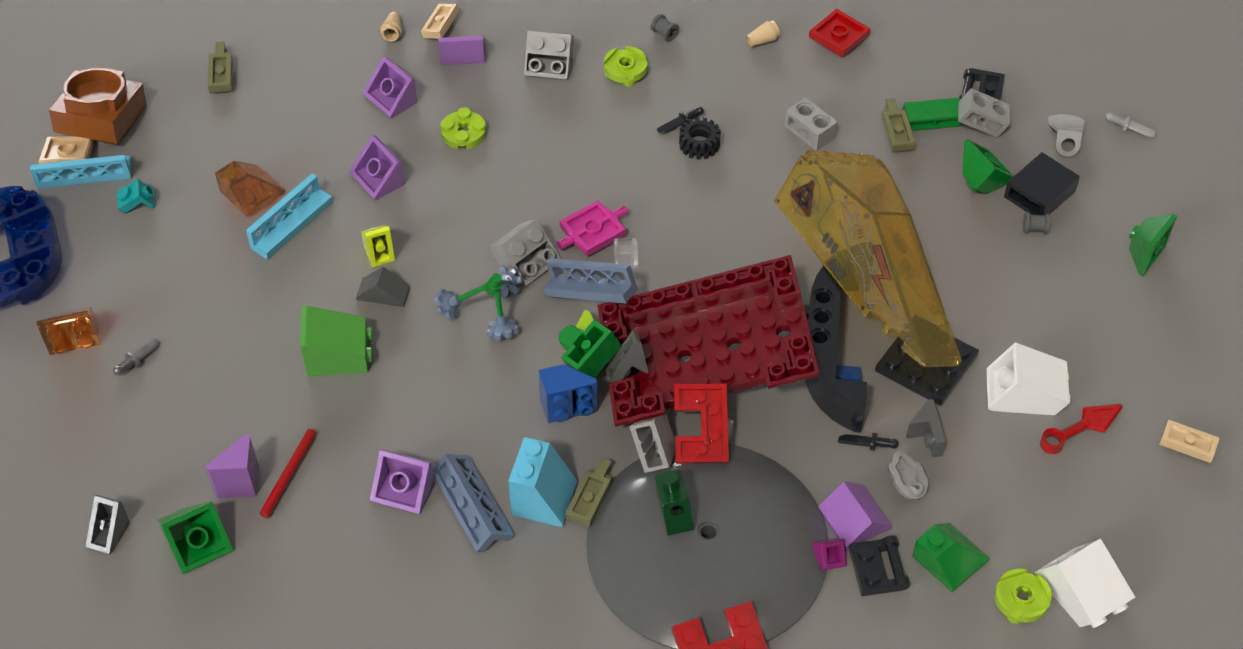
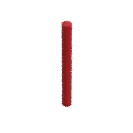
M307 429L259 512L262 517L269 518L315 438L316 432L314 430Z

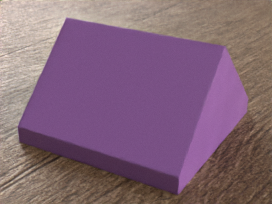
M483 35L438 38L441 65L485 63Z
M383 56L362 94L389 117L394 118L417 103L415 80L388 57Z
M372 135L349 172L373 199L378 200L402 187L405 183L400 160L376 135Z
M246 433L205 466L214 494L218 498L256 497L259 465L251 438Z
M383 449L379 450L370 501L420 514L434 484L431 462Z
M843 482L818 506L822 516L837 538L844 539L845 550L849 549L851 543L865 542L892 529V525L863 485Z

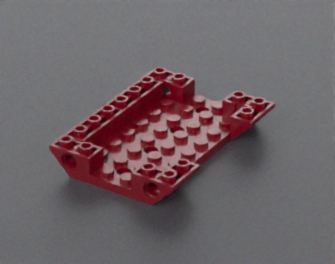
M791 255L633 295L626 304L606 302L597 305L600 324L612 331L621 345H623L632 330L637 331L649 372L647 374L641 371L636 375H632L631 372L636 368L631 366V371L627 378L608 383L615 427L666 415L668 409L674 407V384H727L728 394L767 384L768 389L820 376ZM782 331L790 332V334L785 337L778 336L779 333H781ZM732 344H741L737 349H728ZM684 356H691L687 362L679 361Z

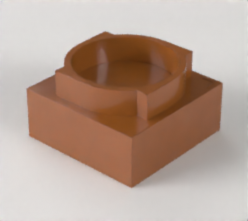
M107 68L74 70L64 83V92L49 109L53 131L56 133L117 144L146 106L143 83L125 80L124 72Z

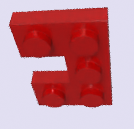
M674 384V412H700L701 436H675V464L728 463L727 384Z
M752 601L724 610L732 637L708 645L699 618L671 627L678 649H768Z

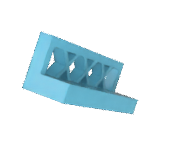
M117 155L30 165V171L37 189L131 179L132 161L130 155Z
M315 174L309 175L246 230L249 245L253 251L268 260L333 203L332 196L320 189L318 177Z

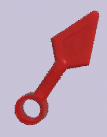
M1121 404L1083 407L1081 421L1062 431L1057 428L1046 429L1042 434L1040 447L1046 453L1057 454L1062 451L1067 439L1087 429L1105 433L1123 406ZM1054 437L1059 441V444H1049L1046 438Z

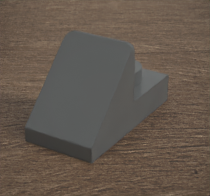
M631 331L605 369L609 382L627 378L631 371V366L647 374L649 373L637 331Z
M929 399L909 423L906 438L924 436L925 446L930 448L932 457L943 456L946 439L934 400Z

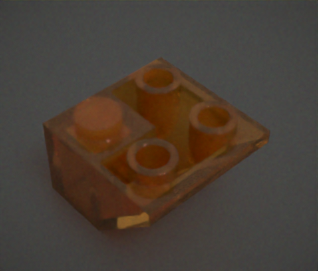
M233 161L215 172L220 192L247 217L285 193V189L257 164Z
M92 307L68 311L36 321L49 355L100 345L98 324Z

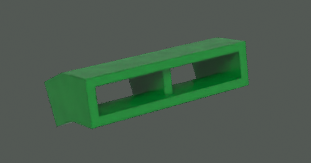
M960 97L904 102L902 110L906 111L912 131L963 126V123L958 122Z

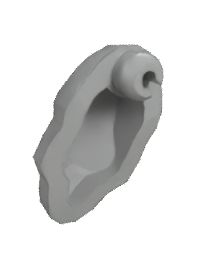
M904 452L894 453L891 463L888 465L889 474L893 479V486L908 500L916 501L921 499L928 489V478L924 473L923 467Z

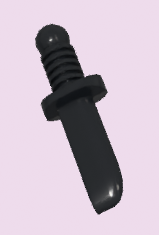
M699 106L685 114L680 112L679 117L658 127L657 131L661 134L667 133L684 122L688 123L689 119L692 118L693 120L695 117L702 115L704 109Z
M872 433V437L845 434L838 438V443L870 447L869 449L872 451L875 450L876 446L896 449L899 445L896 439L877 438V433Z

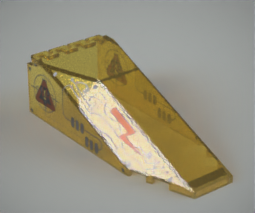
M808 150L805 156L800 155L774 200L776 205L865 317H869L872 313L884 324L881 329L884 334H889L890 331L894 332L904 341L901 348L922 367L958 366L962 359L911 214L886 165L880 159H876L874 155Z

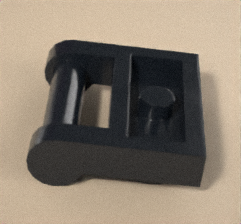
M974 68L966 69L963 75L965 81L962 95L959 96L960 100L972 88L975 80L980 81L979 92L1000 100L1005 74Z
M891 535L881 540L850 544L849 552L861 596L903 591L910 587L909 578L904 574L898 553L899 543L896 536ZM887 551L894 575L892 580H887L880 552Z

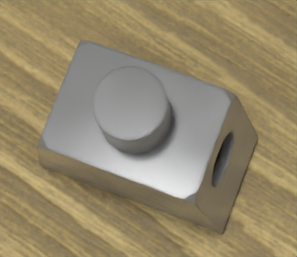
M667 415L638 421L630 425L629 427L644 473L669 468L675 454V440Z

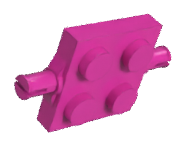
M598 200L559 221L560 228L567 236L556 242L558 248L563 250L569 245L574 244L588 257L626 236V229L619 223L618 219L627 215L628 209L625 205H622L620 208L611 211Z

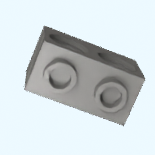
M970 88L959 101L958 122L998 138L1010 125V104Z
M806 97L786 110L785 127L814 150H819L836 138L838 122Z

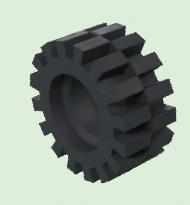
M695 117V121L691 118L688 120V123L684 122L683 127H680L679 145L680 150H683V154L687 155L689 153V158L692 159L694 156H697V160H700L701 156L704 159H708V154L711 157L714 156L720 147L721 130L718 124L714 125L713 120L707 122V118L704 117L703 121L699 120V117ZM702 136L707 139L695 140L693 137Z

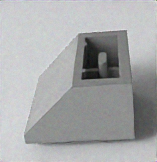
M527 31L524 75L568 79L573 58L574 35Z
M537 219L523 221L489 246L500 267L506 266L507 271L511 267L517 268L516 276L523 277V286H527L548 270L546 262L550 258L561 259Z

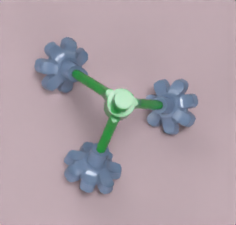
M501 266L499 274L493 273L488 282L462 295H454V292L451 290L440 289L437 291L438 296L434 298L435 302L440 304L436 308V312L439 315L445 313L447 320L456 318L460 313L458 307L461 305L462 300L486 291L490 296H494L497 307V322L489 323L487 337L494 336V339L498 341L502 340L503 335L505 338H511L513 334H518L520 330L516 326L517 324L514 319L506 321V315L502 309L501 295L507 298L510 291L515 295L518 294L520 288L517 284L523 283V277L516 276L517 268L511 267L507 271L506 266Z

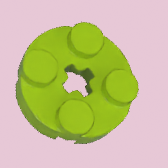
M625 46V49L618 50L617 47L610 50L604 57V75L615 82L623 83L625 86H633L636 81L642 79L647 73L646 55L638 48Z
M462 107L458 109L457 112L446 116L440 123L442 139L445 144L452 148L459 149L458 146H466V149H471L481 144L485 139V120L469 108ZM462 128H467V129H468L467 131H465V130L459 131V130L462 129Z
M1022 568L1012 569L1004 573L997 583L994 592L997 607L1007 616L1010 622L1015 624L1020 622L1030 623L1041 619L1048 612L1052 597L1051 588L1041 575L1036 574L1035 576L1032 573H1027V569ZM1018 591H1021L1023 594H1029L1027 600L1018 598Z

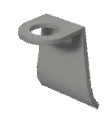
M1056 114L1048 117V124L1057 131L1056 149L1060 155L1071 157L1079 151L1085 122L1083 119L1068 114ZM1066 138H1071L1075 142V147L1071 151H1064L1061 147L1062 141Z

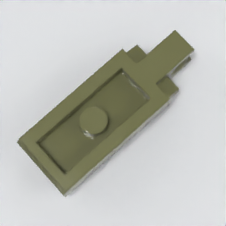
M225 41L216 42L215 53L209 54L208 89L210 93L232 91L231 52H227Z
M895 98L886 99L885 111H882V120L892 152L915 150L916 144L906 111L898 110Z
M601 458L596 470L590 469L585 472L565 512V519L587 527L591 526L611 486L612 476H609L612 467L610 466V460Z

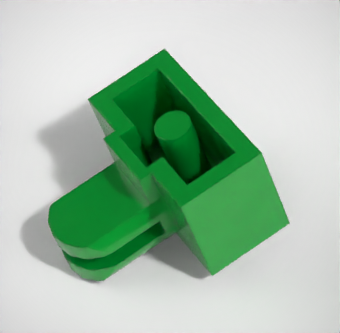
M593 320L584 331L573 325L566 326L561 330L558 337L560 344L567 350L561 357L563 362L567 366L593 378L598 375L622 346L612 331L596 320Z

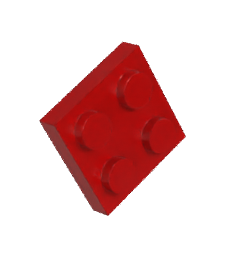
M836 8L809 30V37L839 56L844 57L870 35L871 29Z

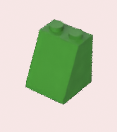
M302 306L300 348L307 376L368 372V362L373 361L372 347H368V342H373L372 327H367L366 318L312 306Z

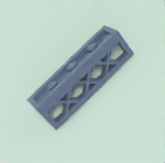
M552 258L546 262L552 279L543 287L545 296L626 304L638 290L629 264ZM557 267H560L567 275H559ZM575 269H580L587 277H582ZM597 270L602 272L605 276H607V279L601 278L594 271ZM615 272L624 273L626 280L619 278Z
M445 454L432 470L433 476L476 552H485L494 540H511L514 533L469 456ZM459 464H462V465L464 466L465 470H464L463 468H461V467L459 466ZM494 525H496L497 527H499V529H500L501 531L496 530V528L494 527Z

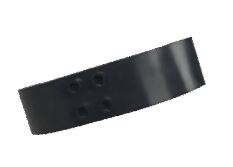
M872 242L868 243L870 253L867 249V243L860 244L864 253L859 245L850 247L856 262L849 253L848 248L839 253L841 257L836 254L826 262L816 275L812 285L810 304L804 305L820 371V376L805 380L806 386L812 399L830 419L844 428L857 433H861L867 398V382L836 379L841 290L864 292L865 289V292H868L869 286L866 285H869L871 275L866 257L871 268L873 266V257L870 253L874 255L872 248L874 244ZM835 258L836 263L833 266V268L830 269L829 264L832 261V259ZM839 263L840 269L836 274H834L833 270L835 266ZM842 269H844L845 274L843 276L848 277L850 275V277L847 279L842 277L841 280H839L838 274Z

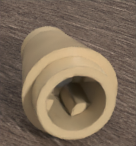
M397 12L389 13L380 28L381 35L385 40L390 42L396 41L402 34L401 16Z
M773 20L770 22L765 21L750 34L746 35V39L749 45L753 47L776 41L777 37L780 36V31Z

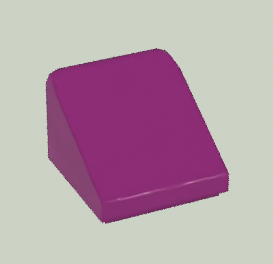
M827 539L811 542L821 570L847 566L844 539Z

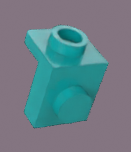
M139 179L122 187L117 192L118 210L124 214L141 203L150 208L156 206L154 189Z

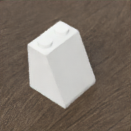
M1015 342L986 368L988 410L1055 416L1070 403L1067 361Z
M1101 538L1073 548L1034 572L1035 576L1039 574L1048 582L1052 596L1079 627L1091 625L1092 628H1095L1107 621L1105 616L1111 612L1116 615L1129 607L1127 602L1136 598Z

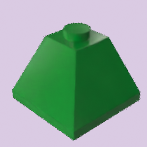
M969 139L964 142L962 175L968 180L967 186L976 193L981 191L985 194L1006 186L1007 182L1014 175L989 149Z
M1168 214L1145 218L1140 226L1135 225L1129 235V238L1132 239L1129 250L1139 275L1144 276L1166 248L1177 215Z
M212 501L186 507L158 519L182 574L234 551Z
M950 523L935 524L916 540L912 555L914 559L951 592L955 591L990 560L985 553Z

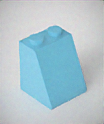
M524 437L508 480L512 516L563 527L565 512L573 498L577 480L550 443Z

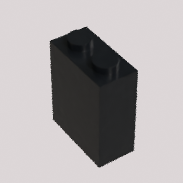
M1041 152L1007 182L1004 198L1024 211L1030 212V214H1051L1075 193L1080 176Z

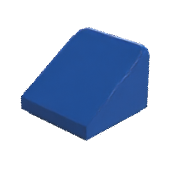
M837 365L836 379L861 381L860 367Z

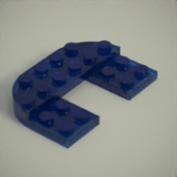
M8 186L0 188V232L5 230L10 258L0 262V308L18 300L22 305H26L31 301L39 299L56 279L62 263V253L55 220L49 206L34 190H24L22 186Z

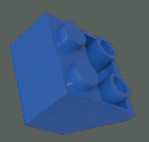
M564 364L538 370L540 400L548 423L563 422L568 418L580 415L587 416L597 411L596 378Z

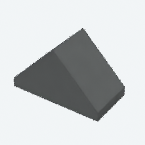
M382 267L362 278L356 300L404 307L410 286L385 267Z
M101 495L94 496L85 547L108 554L113 552L130 522L121 501Z

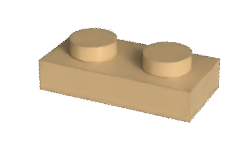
M438 4L421 30L423 38H443L460 11L458 5Z
M1168 419L1159 445L1211 463L1220 438Z

